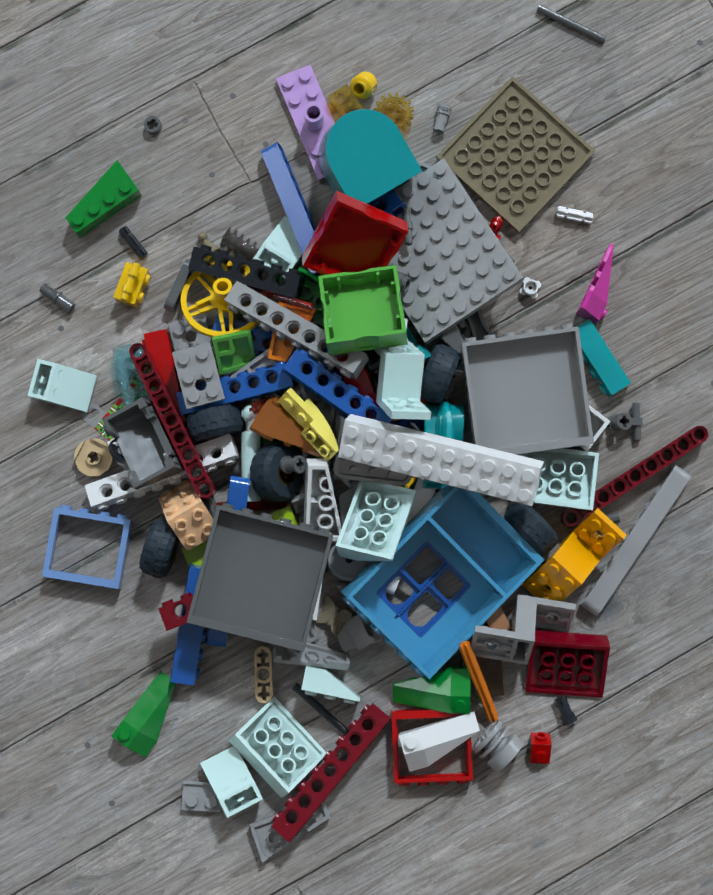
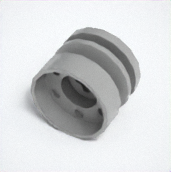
M499 719L481 732L472 747L475 753L482 749L479 754L481 759L488 754L491 755L487 764L496 773L500 772L510 763L524 744L514 733L506 738L505 735L509 728L504 726L499 730L503 724Z

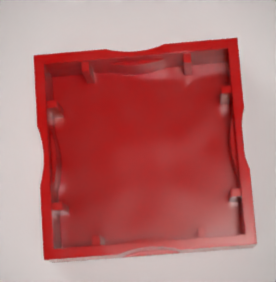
M336 190L302 255L303 266L322 275L360 272L371 268L388 266L409 232L407 221Z

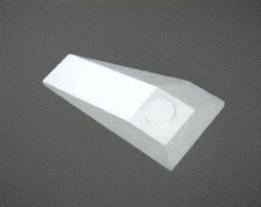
M475 712L399 733L409 771L430 766L479 732L480 729Z

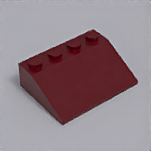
M535 630V642L526 669L525 692L603 698L610 652L608 636Z

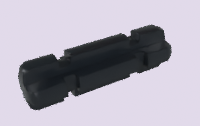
M124 226L119 230L120 235L125 238L124 240L136 252L135 254L140 260L144 259L148 253L133 233L131 234L130 229Z

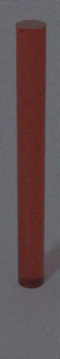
M247 285V287L268 299L309 311L314 309L313 303Z

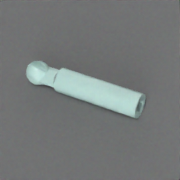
M246 405L241 412L242 418L246 422V431L241 433V477L250 478L251 461L261 448V436L249 430L260 412V409L255 405ZM250 481L247 501H261V497L253 489L252 482Z

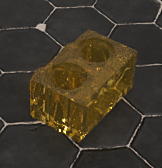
M348 84L328 95L327 105L332 113L336 112L339 117L337 120L349 112L363 109ZM339 98L346 100L344 104H338L336 101Z

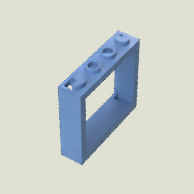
M60 505V508L54 507L42 577L121 589L133 521L128 520L129 516L117 514L116 518L110 517L109 512L98 511V514H92L90 509L79 508V511H73L71 506ZM61 515L124 525L114 580L51 570Z

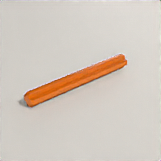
M467 640L462 641L459 648L489 722L498 720V713L471 644Z

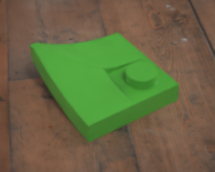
M250 329L212 337L219 375L240 370L255 359Z

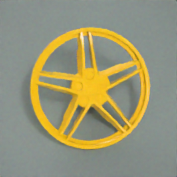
M231 261L227 263V267H232ZM246 266L244 269L246 276L250 273L249 266ZM195 271L186 281L181 293L182 312L189 325L199 333L212 338L248 329L251 331L258 323L254 321L233 330V312L227 308L228 305L224 299L232 289L234 281H230L227 278L216 280L214 277ZM200 275H202L210 284L213 285V290L205 281L202 280ZM197 278L211 295L187 307L189 288ZM262 290L263 296L269 299L268 291ZM246 302L243 307L249 306L251 302ZM218 309L222 331L207 329L197 323L193 317ZM267 310L260 312L259 316L265 315ZM224 312H229V331H225Z

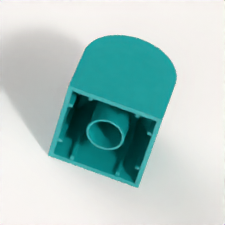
M359 109L345 114L326 131L319 145V166L333 193L335 194L337 190L366 204L422 172L396 124L389 117L375 110Z

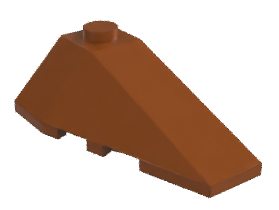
M273 395L263 405L249 430L265 439L273 441V438L283 441L285 446L295 445L301 447L303 452L325 459L300 434L304 428L278 402L280 398Z

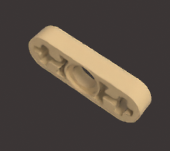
M261 646L254 653L255 696L259 702L267 703L273 697L272 651L266 646ZM262 649L265 650V653L269 654L268 657H265V663L269 662V667L265 665L258 667V663H262V658L258 657V653H261ZM261 669L269 671V678L267 680L259 678L258 672ZM258 682L262 684L270 682V686L266 685V692H269L270 696H267L265 700L262 696H259L263 689L262 686H258Z

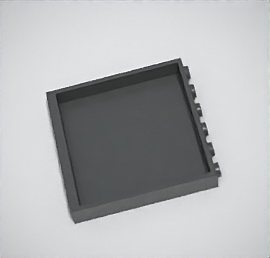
M222 503V506L217 505L187 623L304 652L334 534H330L329 529L321 527L318 530L310 529L311 525L301 522L299 526L291 524L292 520L280 517V521L272 519L273 515L261 513L260 516L255 515L253 510L242 508L241 511L233 509L234 505Z

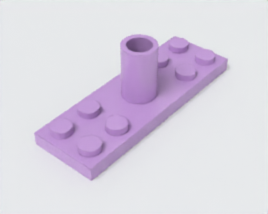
M308 65L276 78V82L319 182L325 179L318 161L319 145L326 131L335 122L312 67Z

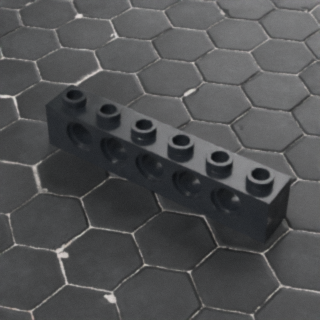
M203 244L200 247L193 246L188 267L190 270L219 278H227L234 282L238 281L244 285L291 298L300 299L306 276L300 275L301 271L289 268L288 272L282 270L283 266L271 263L270 267L264 265L265 261L253 259V262L246 260L247 256L236 254L235 257L230 256L229 251L218 249V252L211 250V246ZM213 256L215 263L211 266L209 259ZM229 261L232 262V269L230 271L227 269ZM246 266H249L250 273L246 276L244 269ZM266 270L268 278L264 281L262 273ZM284 275L286 283L282 286L280 284V277Z

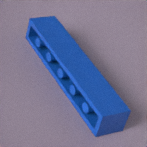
M189 564L184 594L191 592L194 595L201 569L200 565ZM182 605L181 617L187 611L184 605ZM191 623L179 626L170 682L194 685V681L199 679L200 668H197V663L202 661L203 649H200L201 642H205L206 630H203V626Z

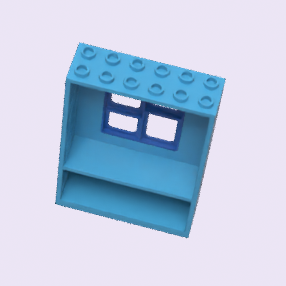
M445 484L405 525L393 561H370L342 589L341 593L344 595L342 599L353 610L357 608L356 613L366 623L370 621L371 624L369 626L380 637L384 635L383 640L394 650L398 648L399 650L396 653L408 664L412 662L410 667L421 677L425 675L430 679L459 649L460 642L468 640L473 635L475 626H481L536 570L544 559L480 493ZM428 547L441 560V564L422 584H418L405 571V568L424 548ZM448 569L463 582L462 588L451 599H446L434 586L435 581ZM399 576L412 588L413 593L403 603L392 604L386 598V588ZM425 592H429L442 607L428 623L423 626H414L408 620V610Z

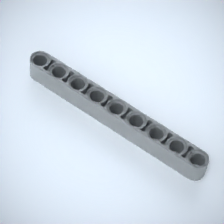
M677 465L671 468L581 601V607L594 616L601 612L690 480V474Z

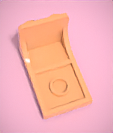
M190 479L183 480L177 487L161 494L158 500L166 520L186 550L193 549L209 538L213 518L201 497L196 493Z

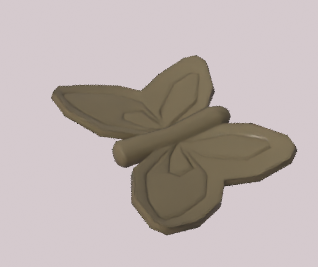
M326 595L323 601L324 611L317 617L316 622L320 624L327 623V626H331L332 633L337 636L342 630V625L351 619L352 612L348 609L340 610L339 606L335 608L332 598Z

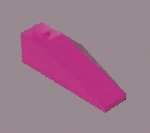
M611 243L607 247L576 312V315L587 320L590 319L595 324L599 320L603 321L608 311L605 307L608 301L614 245Z

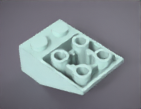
M284 216L264 241L253 259L265 261L264 265L270 267L271 263L283 266L282 270L289 272V268L296 270L301 262L303 253L287 217ZM281 276L280 280L286 283L285 276Z
M37 359L28 396L35 400L88 413L97 375Z
M306 666L301 690H305V694L316 696L317 693L325 694L324 698L336 700V697L344 698L343 702L355 704V701L360 702V696L327 668Z
M234 746L200 763L225 817L228 818L263 800L246 764Z

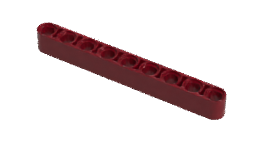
M135 343L129 349L130 357L198 496L204 500H211L216 494V489L201 457L186 430L183 420L149 351L143 344ZM138 350H144L141 357H135V353ZM151 366L152 371L149 374H144V369ZM155 383H160L158 391H152V386ZM163 400H168V406L164 409L160 408V403ZM171 417H176V424L173 426H169V419ZM184 434L185 440L182 443H177V436ZM192 451L194 453L193 458L185 460V454ZM198 468L202 469L201 476L198 478H194V470ZM204 486H210L211 488L208 495H202L201 493Z
M696 426L596 490L593 511L585 513L582 509L569 508L561 514V523L566 527L579 524L597 508L599 510L705 442L708 438V430L704 426ZM695 430L701 432V440L694 437ZM679 441H684L686 444L685 450H681L678 447ZM663 451H667L670 454L668 461L663 459ZM648 461L654 464L653 471H649L646 468ZM632 471L638 474V480L636 482L632 481L630 478V473ZM615 482L622 484L623 489L621 492H617L614 489ZM600 492L606 494L607 499L605 502L598 500ZM567 513L574 515L575 520L573 523L566 521Z

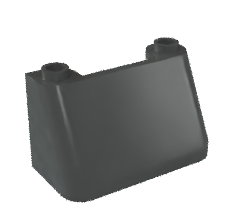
M142 397L102 419L105 433L116 438L130 469L127 482L131 488L140 489L185 470L152 401Z

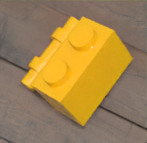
M126 262L113 298L118 302L137 308L144 300L145 293L143 291L145 286L148 287L151 281L149 270L141 267L138 263Z

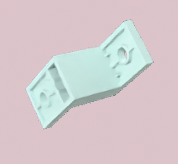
M408 339V345L373 349L381 356L376 403L391 419L430 420L431 411L420 401L425 355Z

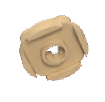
M97 438L81 442L74 453V460L78 470L90 477H99L108 472L113 464V457L108 449L109 445ZM95 452L98 453V461L91 463L89 455H94Z

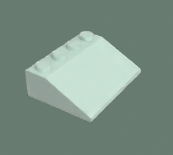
M559 448L519 454L520 456L544 461L534 503L593 511L599 453Z
M359 481L335 545L338 555L357 561H393L417 491L390 484Z
M275 697L228 740L281 798L287 795L326 754V751Z

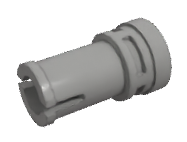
M438 103L437 118L433 129L435 132L445 133L452 106Z

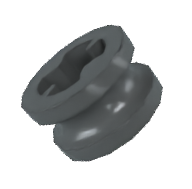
M149 116L144 121V127L148 133L155 135L161 131L162 124L158 117ZM156 121L155 123L158 126L151 129L148 125Z

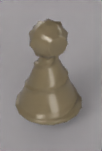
M205 232L198 234V240L202 241L204 245L211 246L212 251L218 252V249H221L207 240L208 235Z

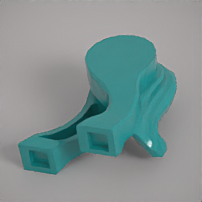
M448 402L424 404L431 411L430 420H423V432L463 441L464 405L450 404ZM426 479L422 481V488L441 489L445 485Z

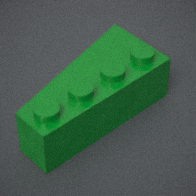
M116 160L65 218L78 237L81 238L142 195L119 161Z

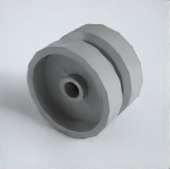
M335 541L330 547L327 567L332 574L341 580L351 581L370 561L349 560V563H347L344 557L338 555L335 546L337 541Z

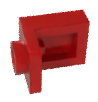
M532 732L530 735V763L550 764L552 747L550 734Z

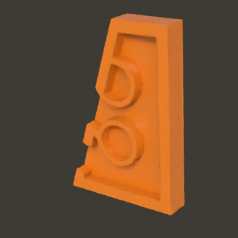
M282 302L278 303L311 322L317 311V308ZM283 319L276 320L275 325L281 324ZM293 329L291 331V334H296L299 331V329ZM273 332L267 359L287 363L296 348L291 345L292 342L280 340L275 336V332Z

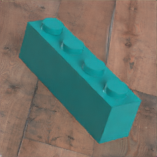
M589 319L577 326L579 327L583 363H587L590 368V375L600 383L599 388L601 392L611 397L630 385V380L592 321Z

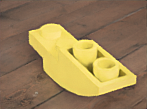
M292 388L288 389L278 402L304 428L300 434L328 462L339 451L337 441L328 422L309 398L304 402Z

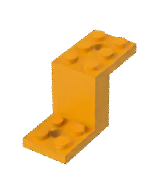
M597 508L562 541L549 559L522 586L534 597L562 602L582 585L598 562L626 537V534ZM596 531H600L603 536L598 535ZM545 585H548L551 590L547 589Z

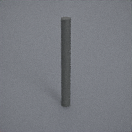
M539 5L537 8V12L601 43H604L607 37L542 5Z

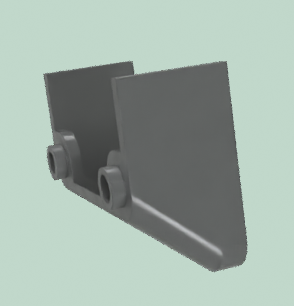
M338 414L335 439L339 449L345 422L342 414ZM410 423V429L419 431L415 423ZM339 451L333 456L334 472L342 479L402 486L408 484L412 477L395 471L339 458Z

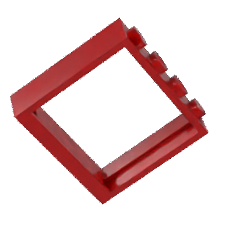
M431 709L391 710L394 783H398V786H410V783L418 782L419 786L430 785L429 782H437V785H448L449 781H457V784H463L473 780L471 737L464 742L465 772L400 775L397 719L456 717L463 714L446 713Z

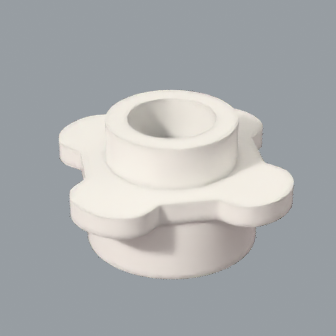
M526 277L523 281V287L520 289V294L528 295L535 299L538 296L537 291L541 287V283Z

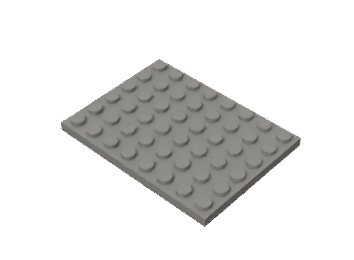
M444 158L395 191L410 209V220L413 222V244L410 246L405 245L404 239L388 266L397 265V271L405 273L407 277L411 278L408 290L400 292L402 307L426 344L525 280ZM386 205L381 206L380 210H384ZM400 214L398 218L403 220L402 214Z

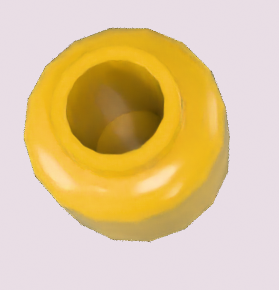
M366 71L357 74L350 82L352 94L359 99H366L371 96L377 89L375 76Z

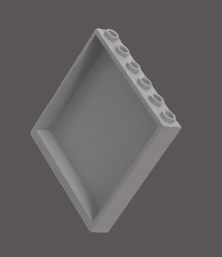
M573 324L561 325V329L554 330L553 326L542 328V332L534 333V329L522 330V335L508 332L503 333V337L496 338L494 334L486 335L484 340L476 341V337L465 338V343H460L473 444L516 455L594 444L579 327H573Z

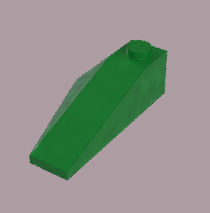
M467 667L445 668L442 672L435 673L430 679L423 676L393 683V702L446 713L470 714L471 676Z
M160 671L111 737L126 748L146 757L158 741L176 683L170 682V677Z

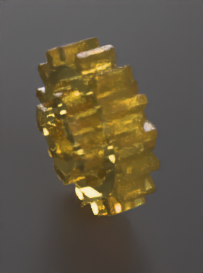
M388 93V98L381 96L382 102L377 101L376 106L378 108H374V110L389 117L398 129H402L405 132L406 125L411 126L410 120L414 119V114H412L414 107H409L411 101L405 102V95L399 98L398 93L395 94V97H392L391 93ZM392 111L396 112L395 116H391Z

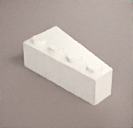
M306 459L304 523L311 525L310 529L318 530L319 527L329 529L330 534H334L332 541H337L341 532V523L327 461L325 459Z

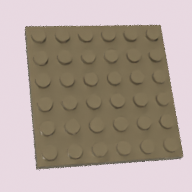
M512 76L440 151L436 159L440 161L444 158L462 183L495 213L501 216L516 232L520 233L596 150Z

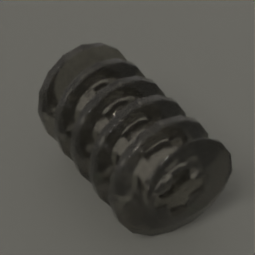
M230 227L222 237L220 248L225 249L227 247L226 251H229V253L233 251L234 257L236 254L247 256L246 260L253 262V258L260 249V247L256 248L257 242L255 241L250 245L251 238L244 241V234L237 237L238 230L231 233Z

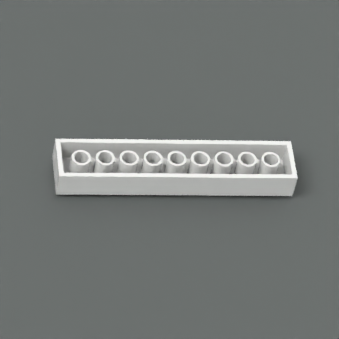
M350 414L345 419L338 454L339 458L530 506L533 505L536 498L544 461Z

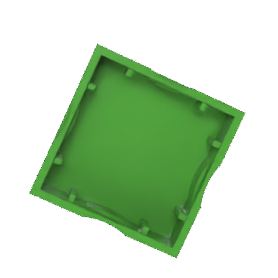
M397 265L371 268L360 272H342L318 276L329 355L408 345Z

